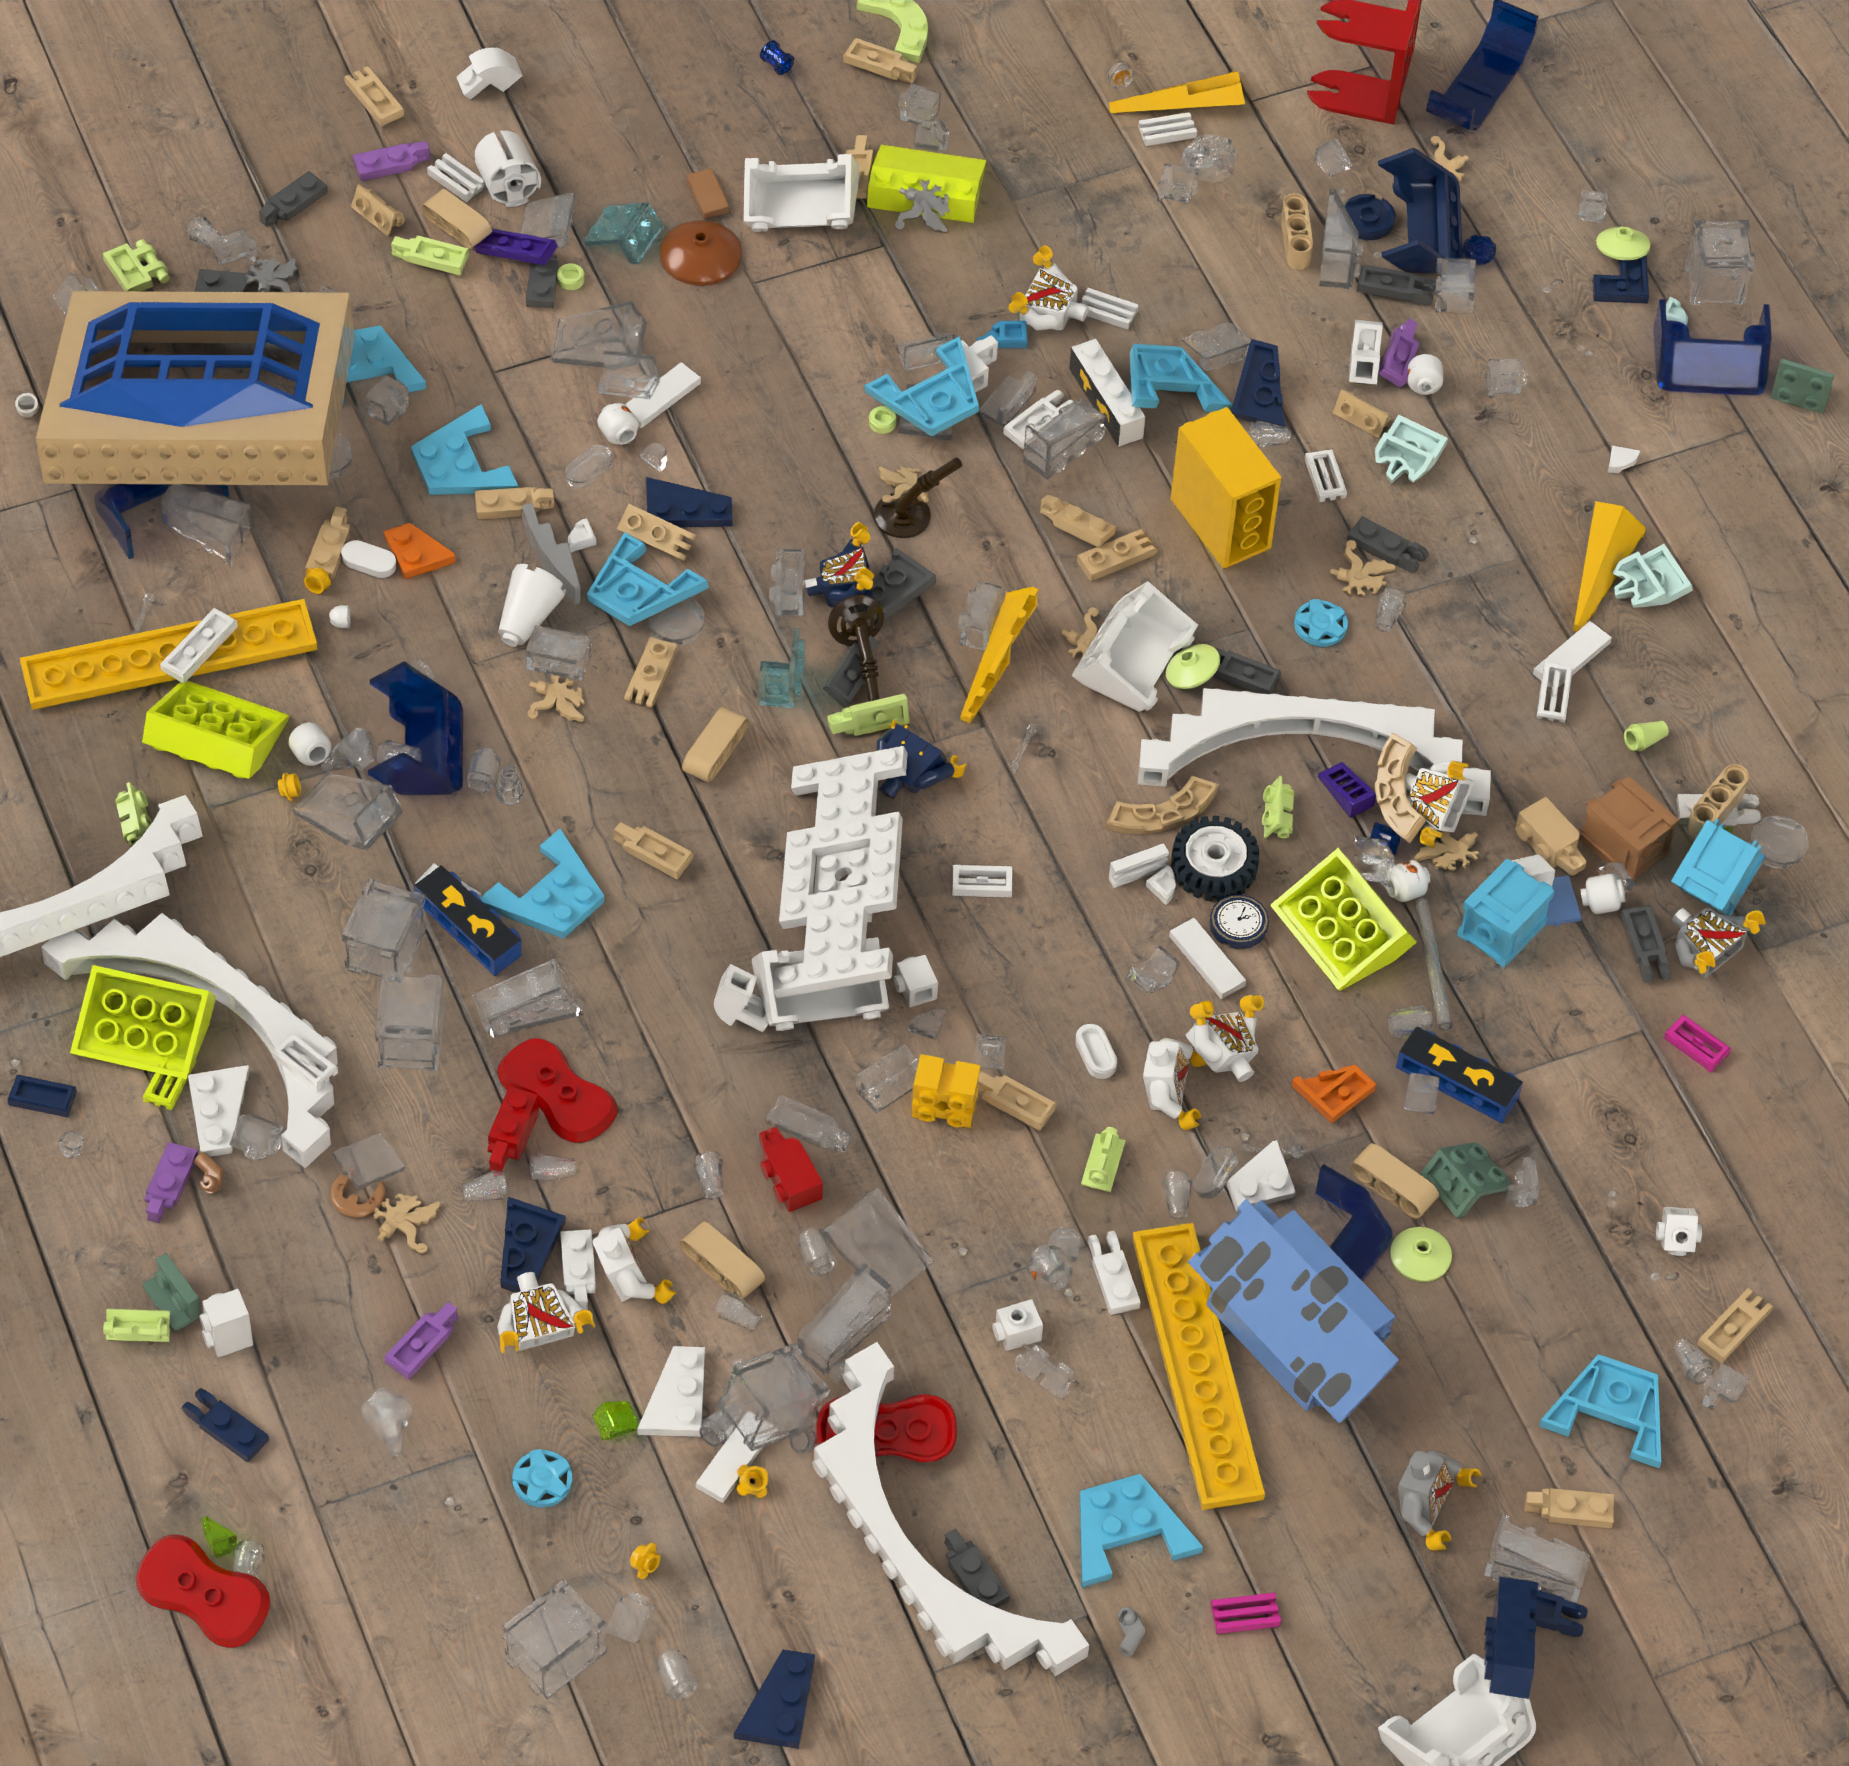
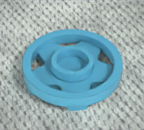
M1312 599L1303 604L1295 614V631L1308 644L1318 647L1332 646L1340 642L1346 634L1348 620L1345 611L1340 606L1338 607L1331 602ZM1340 620L1342 622V627L1337 623ZM1301 626L1308 628L1309 634H1306ZM1324 635L1333 637L1330 639H1322Z
M541 1449L530 1451L514 1467L512 1474L513 1489L516 1495L530 1506L544 1508L556 1505L571 1490L572 1471L570 1465L565 1458L555 1452ZM546 1458H549V1459H552V1460H555V1461L548 1462ZM530 1461L529 1467L522 1468L527 1462ZM565 1473L567 1474L566 1485L560 1480V1477ZM518 1483L528 1487L527 1494L520 1489ZM546 1493L554 1496L550 1499L541 1500Z

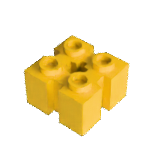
M920 1054L913 1084L911 1117L918 1118L924 1122H932L936 1118L946 1119L947 1124L950 1126L971 1128L978 1100L981 1065L956 1061V1065L944 1063V1058Z

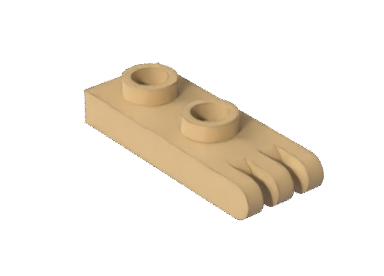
M368 66L362 68L364 76L359 70L353 72L354 79L351 75L344 76L346 85L381 127L404 117L403 107Z
M628 504L617 527V530L626 532L634 538L685 561L686 555L677 551L679 546L688 551L691 548V545L682 541L683 537L685 536L690 540H694L696 537L695 534L631 504Z
M1139 529L1105 543L1100 547L1077 555V563L1090 582L1154 556L1157 553V549L1154 545H1151L1152 542L1146 537L1143 529Z
M652 637L649 638L625 693V701L631 702L634 694H637L635 704L642 705L646 696L648 697L646 707L653 708L676 656L677 644Z
M1747 1288L1698 1340L1697 1345L1721 1364L1774 1308L1768 1302L1760 1310L1758 1307L1764 1299L1759 1295L1752 1302H1749L1748 1300L1754 1293L1750 1288Z

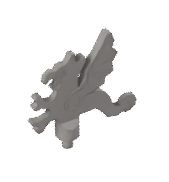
M921 180L923 187L921 191L911 187L908 189L901 187L899 193L905 194V198L914 201L912 209L903 211L898 215L895 227L899 230L903 229L905 226L903 219L919 217L923 211V219L926 221L927 226H931L934 231L941 230L942 232H947L948 227L942 222L938 213L932 210V208L936 209L941 216H945V212H950L948 208V195L944 194L945 198L941 199V196L937 197L934 195L936 191H941V186L937 187V184H935L931 190H928L927 186L930 180L926 182Z
M275 258L265 259L264 261L258 260L256 265L261 264L259 267L260 271L255 270L254 266H250L248 273L255 276L246 275L245 278L248 284L252 282L259 283L258 292H270L271 287L280 289L282 292H291L286 281L292 278L293 273L297 270L294 258L280 267V262H274Z

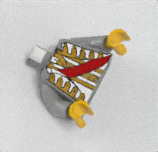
M1684 908L1680 909L1672 919V922L1680 928L1675 943L1680 964L1683 967L1695 969L1705 980L1743 949L1747 931L1750 930L1752 934H1757L1760 931L1759 925L1766 924L1763 913L1755 910L1746 916H1731L1715 912L1711 908H1705L1693 917Z
M1434 1450L1427 1451L1426 1453L1416 1451L1410 1458V1463L1398 1487L1401 1519L1411 1525L1421 1536H1426L1428 1549L1432 1551L1446 1550L1442 1543L1450 1542L1451 1535L1446 1530L1434 1531L1432 1527L1455 1481L1454 1477L1456 1476L1459 1486L1475 1488L1477 1485L1472 1483L1471 1476L1481 1477L1482 1474L1476 1468H1461V1463L1443 1452Z

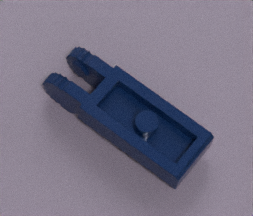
M202 1388L195 1392V1397H197L200 1403L210 1409L206 1415L190 1402H186L181 1408L186 1416L199 1425L201 1430L246 1462H249L269 1441L267 1433L221 1400L218 1402L211 1393Z
M1538 1590L1536 1595V1626L1553 1631L1558 1630L1565 1635L1581 1636L1584 1626L1576 1621L1573 1622L1572 1620L1561 1618L1560 1614L1562 1612L1567 1617L1580 1620L1587 1617L1588 1609L1584 1605L1564 1600L1565 1597Z

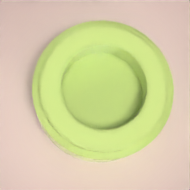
M568 263L558 269L557 282L561 288L576 290L584 284V270L581 266Z
M879 406L870 412L869 426L874 432L887 434L895 429L897 415L894 411L886 406Z

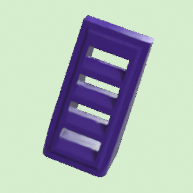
M1343 762L1318 773L1320 781L1349 818L1374 807L1376 794ZM1338 773H1341V774H1342L1341 776H1339V777H1337V778H1335V779H1332V778H1331L1332 776H1334V775H1336V774H1338ZM1344 780L1347 781L1346 783H1344V784H1342V785H1340V786L1338 785V783H1340V782H1342V781H1344ZM1350 787L1353 788L1352 790H1350V791H1348V792L1345 791L1346 789H1348V788H1350Z

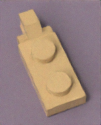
M858 38L853 40L843 55L844 63L890 79L892 78L893 80H898L899 78L903 82L913 83L917 77V65L908 63L906 59L902 58L903 54Z
M857 135L855 149L846 150V154H852L859 164L857 198L867 199L874 154L873 149H869L867 135Z
M524 487L475 491L477 519L522 517V505L533 503L535 512L540 511V509L554 508L553 489Z
M1046 495L1041 500L1040 513L1049 517L1053 521V526L1096 547H1100L1115 535L1116 526L1081 510L1077 506L1068 504V502H1061L1059 498L1051 495Z
M335 507L331 521L325 520L323 525H321L305 571L309 568H323L328 572L330 579L333 580L342 559V548L348 543L350 538V525L346 524L348 520L346 508Z
M620 822L614 829L613 840L621 844L622 849L677 880L693 860V853L690 850L645 826L633 829Z
M980 1071L978 1093L982 1095L985 1101L1041 1131L1056 1109L1055 1102L1006 1075L993 1078Z
M1554 1488L1542 1489V1492L1527 1491L1524 1512L1541 1513V1517L1548 1519L1549 1523L1612 1528L1614 1522V1494Z

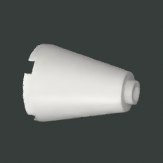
M517 564L512 571L498 630L501 640L512 647L524 645L566 594V589H561L563 583L554 575L536 567L535 571L526 569L528 564Z

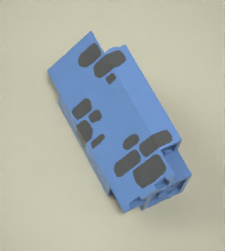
M1245 1199L1238 1207L1239 1211L1236 1218L1230 1222L1225 1221L1208 1239L1211 1245L1199 1253H1195L1188 1263L1212 1288L1206 1303L1207 1307L1306 1412L1316 1405L1318 1407L1323 1406L1340 1423L1353 1412L1397 1365L1399 1359L1384 1344V1341L1392 1333L1390 1328L1396 1316L1295 1210L1279 1219L1262 1200L1253 1206Z

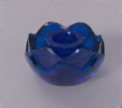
M1472 235L1463 244V254L1470 263L1485 265L1494 259L1496 244L1488 236Z

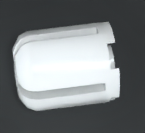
M500 130L499 140L503 146L502 149L495 133L492 132L485 135L477 144L474 156L476 166L492 200L495 199L497 202L504 203L506 207H518L529 202L528 197L534 193L537 187L540 189L542 180L524 140L518 134L509 130Z

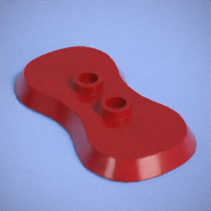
M533 1038L520 1043L510 1050L498 1065V1078L505 1089L508 1090L510 1086L538 1094L539 1108L544 1113L551 1129L562 1139L574 1143L592 1140L607 1130L617 1116L618 1108L613 1096L604 1088L579 1077L571 1069L561 1049L547 1040Z
M919 1394L898 1402L879 1404L874 1429L876 1457L895 1455L917 1462L929 1463L941 1460L953 1450L957 1439V1421L954 1410L946 1400L931 1394ZM841 1397L827 1402L818 1414L816 1436L819 1445L837 1435L832 1430L828 1417L830 1403Z
M170 1534L157 1540L146 1552L136 1573V1587L147 1603L157 1608L174 1610L187 1615L196 1622L210 1641L222 1647L236 1648L250 1641L263 1625L269 1611L270 1596L266 1587L258 1578L247 1573L229 1571L219 1567L208 1558L193 1539L184 1535Z

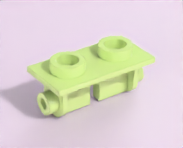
M1279 776L1271 785H1268L1263 794L1265 812L1262 817V825H1264L1265 839L1272 832L1278 834L1280 838H1288L1289 834L1293 831V814L1290 813L1293 811L1294 790L1288 784L1282 785V776Z
M128 782V792H119L115 801L119 818L124 820L130 817L120 823L124 840L129 845H134L150 827L152 820L146 811L148 806L146 795L142 790L138 791Z
M1107 1127L1101 1134L1096 1133L1081 1185L1111 1192L1126 1141L1119 1139L1117 1129Z
M106 1309V1322H104L103 1333L106 1334V1340L169 1342L170 1311Z

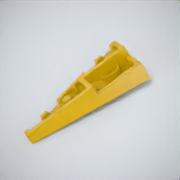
M1236 70L1227 74L1211 76L1206 79L1187 82L1108 103L1111 113L1241 105L1245 104L1239 72Z
M1595 501L1573 627L1575 632L1584 627L1591 616L1594 615L1599 603L1605 598L1618 577L1613 574L1617 564L1633 554L1636 545L1645 534L1646 527L1624 506Z
M1032 586L1006 593L962 710L960 720L969 724L972 722L1010 664L1011 645L1036 609L1039 589Z

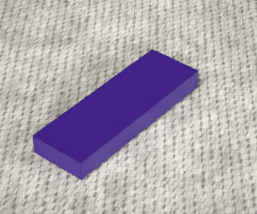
M492 229V233L474 247L476 253L545 265L558 248V245L554 239Z

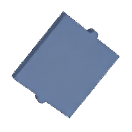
M1569 875L1555 877L1552 883V889L1555 892L1553 898L1549 901L1546 914L1548 921L1545 926L1555 925L1559 927L1562 923L1581 921L1582 917Z

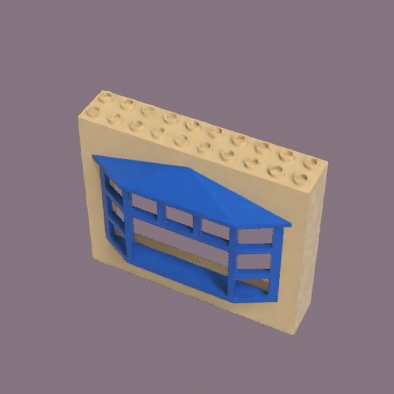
M72 291L36 435L43 483L328 485L355 339L350 293ZM130 343H256L253 355H128ZM266 343L300 355L299 370L263 356ZM120 344L117 355L89 368L93 355ZM125 367H160L157 379H122ZM170 367L205 368L203 379H168ZM215 368H251L249 379H213ZM264 369L296 382L294 396L258 381L260 370ZM113 371L112 378L84 391L86 382Z

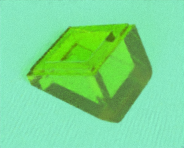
M629 1401L602 1402L593 1413V1419L602 1440H609L636 1431L639 1426Z
M207 1516L202 1517L203 1535L214 1557L220 1558L238 1550L235 1533Z

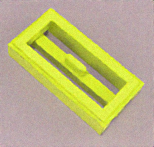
M176 1052L173 1056L186 1059L187 1055ZM164 1056L158 1067L165 1068L170 1056ZM156 1072L143 1095V1102H153L159 1107L161 1105L166 1106V1109L172 1111L187 1080L183 1079V1077H178L168 1098H165L175 1077L168 1074L159 1095H155L154 1093L163 1077L161 1073Z

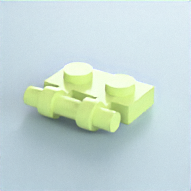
M144 239L137 241V249L132 250L128 243L103 253L104 262L124 291L141 292L153 287L152 277L158 278L162 284L170 280L166 265L157 259L155 249L152 245L147 244ZM140 261L147 262L148 265L143 266Z

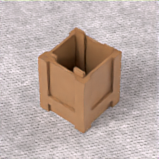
M1627 776L1625 779H1618L1611 784L1613 789L1599 800L1594 797L1586 804L1588 806L1586 811L1587 818L1585 826L1580 829L1582 833L1579 841L1627 883L1631 884L1646 870L1671 853V843L1675 828L1678 827L1679 819L1631 777Z

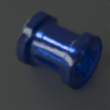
M776 40L766 43L760 52L761 60L769 62L778 75L787 73L794 64L795 58L790 53L786 54Z

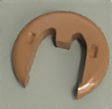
M357 1169L342 1173L336 1178L331 1187L330 1198L333 1206L341 1214L352 1218H362L375 1213V1208L379 1210L382 1206L381 1203L384 1202L386 1197V1188L381 1180L372 1196L363 1204H358L359 1197L354 1194L344 1198L343 1194L352 1177L354 1178Z

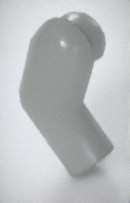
M1125 1607L1118 1613L1120 1626L1125 1635L1118 1650L1124 1656L1132 1657L1145 1635V1628L1138 1613L1130 1607Z

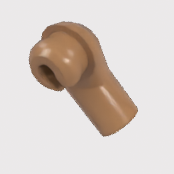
M202 1152L195 1158L194 1164L204 1172L203 1181H200L202 1190L212 1194L221 1188L224 1170L205 1152Z

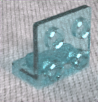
M649 202L622 205L612 204L602 211L598 221L590 228L584 243L586 246L618 244L630 264H638L664 226Z
M794 628L790 663L761 661L759 705L794 708L795 697H801V676L804 673L805 639H800V628Z

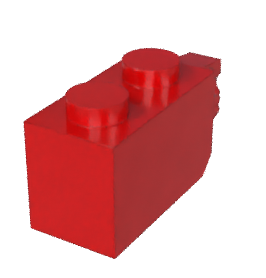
M509 1086L488 1135L489 1145L487 1152L492 1153L489 1159V1169L491 1171L502 1173L508 1158L515 1160L521 1158L539 1115L538 1094Z
M777 1127L760 1132L759 1140L763 1149V1161L760 1162L761 1170L766 1179L771 1178L774 1184V1194L778 1202H784L787 1210L791 1212L822 1200L823 1182L800 1140L792 1137L785 1139Z

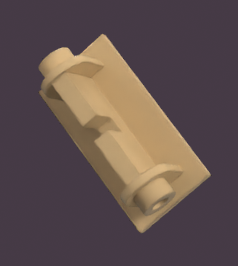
M360 184L357 185L351 208L384 234L390 236L392 227H399L405 221L403 213L395 210L390 205H385L386 202L376 195L374 190L364 188Z
M1343 389L1340 391L1333 410V414L1377 438L1381 437L1384 427L1388 428L1393 419L1389 416L1388 412L1379 410L1354 396V393H1349Z

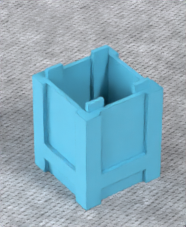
M1716 818L1714 823L1709 820L1706 821L1671 882L1678 886L1679 889L1719 912L1732 915L1766 856L1761 853L1763 849L1761 845L1756 848L1759 844L1756 840H1754L1752 845L1724 830L1725 826L1722 823L1718 826L1720 821Z
M1508 858L1464 901L1463 909L1465 912L1463 922L1457 932V936L1466 942L1469 941L1493 958L1503 968L1545 927L1548 921L1546 914L1549 901L1553 898L1555 892L1552 886L1544 881L1538 882L1523 871V866L1515 861L1512 862Z

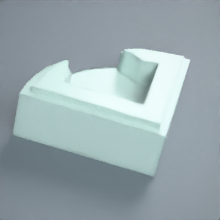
M1669 297L1661 314L1660 322L1685 330L1688 315L1678 300Z

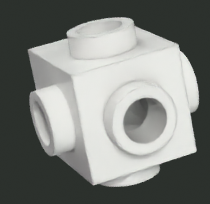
M1663 1207L1662 1222H1657L1656 1240H1659L1663 1249L1667 1250L1671 1255L1684 1256L1687 1252H1695L1696 1243H1701L1702 1225L1698 1224V1215L1695 1209Z

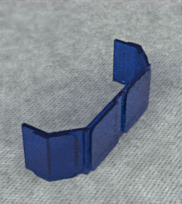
M1494 0L1491 17L1480 44L1445 94L1435 90L1430 91L1426 112L1468 130L1477 131L1523 64L1537 31L1538 15L1505 1Z

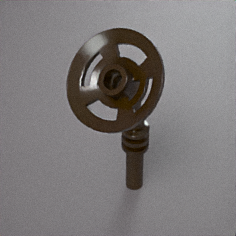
M956 457L935 471L930 470L918 477L917 483L896 502L885 503L881 499L874 511V519L879 529L887 535L896 538H910L922 533L929 525L931 513L927 503L919 501L917 497L922 492L926 493L938 486L940 480L961 468V460ZM918 505L923 509L922 519L916 516V506ZM883 506L889 507L888 513L890 517L884 520L881 512ZM910 524L913 525L912 527H909V528H897V527H894V525H899V526H907V525H910Z
M853 595L843 599L832 609L828 618V629L837 642L852 646L854 643L859 645L862 658L860 666L863 667L861 672L864 673L862 679H865L868 701L870 702L878 700L880 697L876 678L879 676V673L875 672L878 670V666H874L877 664V660L873 659L869 636L875 637L882 628L884 612L879 602L867 595ZM855 605H867L865 611L858 610L851 613L848 609ZM877 613V623L873 629L875 623L873 615ZM841 616V617H842V620H841L840 626H841V630H842V631H841V632H838V631H837V621H838L839 617ZM868 619H870V624H869V626H868V624H867V622H866ZM847 622H848V625L850 626L849 629H846V623H847ZM853 636L857 637V640H849L848 638Z

